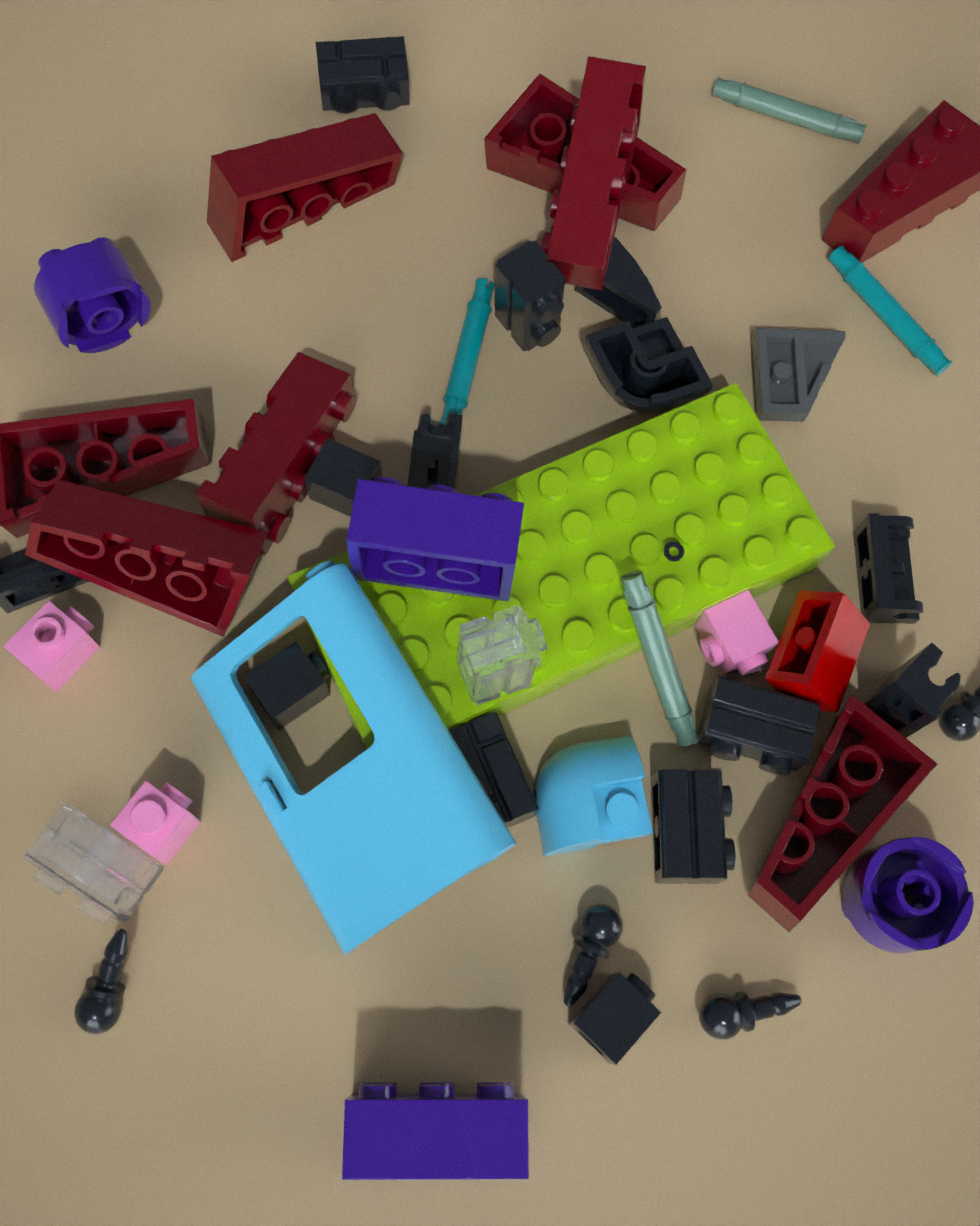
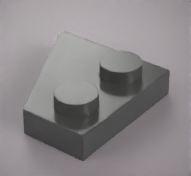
M756 329L752 342L756 407L759 420L805 421L846 338L845 331Z

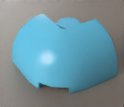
M630 735L574 744L558 750L543 764L534 784V799L539 808L536 817L544 856L595 848L600 844L646 837L653 833L642 783L645 773L638 749Z

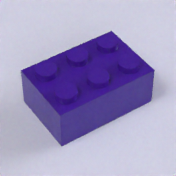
M377 477L372 481L358 479L346 540L351 570L357 580L509 602L524 503L515 502L510 497L499 493H486L481 495V497L459 494L455 489L444 485H432L425 489L404 486L402 482L388 477Z
M362 1082V1085H359V1093H352L345 1099L342 1180L529 1179L528 1099L521 1093H514V1085H511V1082H477V1093H455L454 1082H420L419 1093H397V1082Z

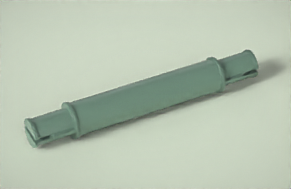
M718 77L712 94L713 97L716 96L722 98L723 101L735 104V107L739 106L831 136V138L851 140L859 144L866 129V124L857 123V120L842 116L843 114H837L747 85L745 82L739 83L730 79L727 81Z
M640 570L629 572L621 578L625 588L623 591L628 603L627 609L634 622L661 700L665 719L669 721L671 730L675 733L678 746H690L699 739L695 731L696 725L692 716L693 710L689 705L656 607V600L652 598L649 586L645 583L643 572Z

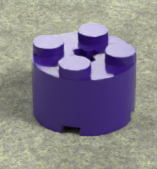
M97 238L91 242L74 245L65 250L52 249L40 257L38 262L40 271L34 283L35 295L64 346L69 348V344L76 345L82 353L106 351L130 339L131 336L128 330L137 321L142 327L148 320L151 311L150 300L125 256L109 238Z
M911 837L892 840L860 855L846 874L841 907L845 917L850 920L855 930L867 942L884 951L910 953L938 948L958 938L971 919L974 901L973 892H969L964 874L967 872L959 858L947 847L934 840L924 837ZM903 886L907 889L905 894L902 892ZM905 898L911 902L910 905L905 901Z

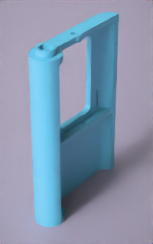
M326 561L311 569L306 575L307 582L193 673L190 679L345 956L355 950L357 946L461 877L479 869L516 845V841L349 565L345 563L335 565L333 561ZM301 617H305L374 733V743L371 747L308 793H303L297 786L236 677L237 669L241 664Z

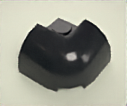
M668 317L636 328H632L630 322L626 321L585 335V351L603 387L620 406L638 413L664 411L701 398L713 387L693 346L683 348Z

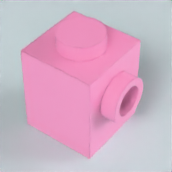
M749 590L704 610L694 625L701 637L700 648L705 659L711 666H717L723 677L738 670L743 677L761 669L769 663L766 656L779 643Z
M48 601L3 646L55 692L100 648L88 634L94 626L71 606L65 612H62L51 601Z
M145 780L110 826L153 858L168 865L200 824V821L186 810L193 801L167 782L159 790Z

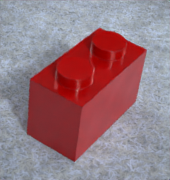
M799 590L765 679L779 693L820 704V711L838 713L870 623L845 593Z

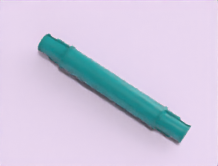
M844 246L838 247L831 253L828 260L837 268L836 270L844 277V282H847L914 354L915 358H919L936 376L943 373L952 364V361L943 354L944 352L935 343L936 340L930 337L871 274L863 262L860 263L851 253H848Z
M486 278L476 280L472 300L467 303L461 335L446 393L443 397L445 406L439 426L445 425L449 414L462 415L463 409L468 406V399L488 318L492 311L490 301L495 284L492 281L487 284L488 279Z

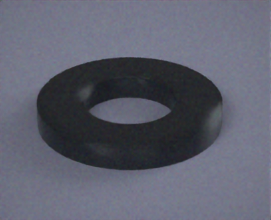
M669 542L665 545L663 552L669 561L676 562L682 559L684 548L680 543ZM675 547L678 549L679 554L672 556L669 553V549Z

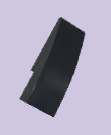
M614 237L603 290L575 286L574 288L576 292L623 322L629 321L632 328L658 320L662 308L652 285L642 269L616 237Z

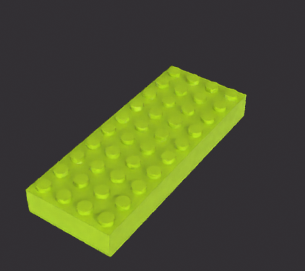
M734 383L474 495L481 497V495L486 493H499L510 497L515 502L524 503L509 602L358 580L445 726L450 730L462 724H468L470 721L492 712H497L498 716H501L642 650L643 648L634 622L627 609L628 603L623 591L625 588L621 582L622 576L629 572L638 570L643 572L645 583L649 586L652 598L656 600V607L666 637L668 638L694 626L704 610L744 591L749 590L754 598L818 568L835 548V545L738 384ZM678 542L683 546L684 556L681 560L672 562L664 556L663 551L667 543ZM672 547L669 549V553L672 556L679 554L677 548ZM348 550L287 576L292 593L307 582V573L323 562L333 561L335 565L345 563L351 569ZM304 617L364 749L367 750L374 743V733L308 620Z

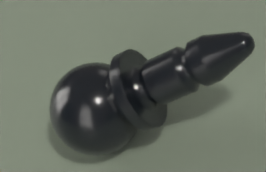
M980 686L974 691V695L963 691L960 694L961 701H953L941 710L943 713L939 716V726L948 738L955 741H966L973 738L979 732Z
M594 904L588 907L581 916L579 925L581 936L576 937L573 941L574 944L581 947V952L577 953L571 967L572 973L567 976L565 981L563 1001L566 1006H573L586 991L587 981L592 977L598 963L597 957L601 956L608 959L610 953L607 947L614 945L621 937L623 931L622 918L618 911L610 905Z
M125 929L117 930L106 945L105 957L101 960L97 976L87 978L85 983L86 992L81 995L75 1005V1020L78 1026L87 1033H104L110 1030L120 1017L121 1004L119 998L124 995L125 986L119 979L124 966L123 961L128 953V934Z
M744 991L736 992L734 997L718 993L704 1000L700 1007L699 1020L702 1028L709 1036L715 1039L726 1040L737 1035L741 1029L745 1032L753 1031L755 1021L772 1018L774 1015L781 1016L798 1007L802 1000L799 995L781 992L773 993L770 997L764 995L750 999Z

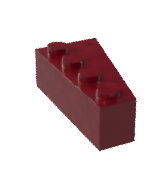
M588 56L579 103L574 105L572 113L570 146H565L560 166V175L563 176L561 189L555 188L552 197L550 218L555 219L552 233H544L541 244L542 250L548 256V263L553 262L565 276V284L603 290L641 123L646 66Z
M539 73L485 136L487 169L552 194L555 188L561 189L563 176L560 175L561 160L565 146H570L572 137L570 133L571 118L574 105L579 103V98ZM637 137L619 219L655 232L681 200L687 169Z
M943 100L837 207L822 241L833 250L844 246L848 253H851L862 263L900 241L903 235L915 228L921 229L931 223L938 214L949 208L953 210L966 202L969 196L980 191V125Z
M373 113L212 155L207 224L230 261L234 262L246 256L244 248L257 241L263 240L266 246L283 238L281 230L303 220L306 226L322 220V216L337 203H340L345 209L393 186L402 150L377 114Z
M298 352L268 392L266 400L268 410L266 413L254 412L245 424V434L241 448L237 451L229 447L218 461L219 467L223 469L215 484L205 480L197 490L196 495L205 515L268 531V536L260 552L262 555H267L273 542L280 543L290 524V517L288 515L296 501L302 502L308 494L304 478L325 440L329 438L335 441L333 433L340 421L347 422L354 410L356 395H353L351 374Z
M186 399L0 423V526L16 538L29 534L32 520L58 479L129 496L208 466L209 456L205 423L195 400Z
M58 479L31 522L25 555L224 637L269 532Z
M851 694L839 712L747 895L785 930L790 932L807 915L938 763Z

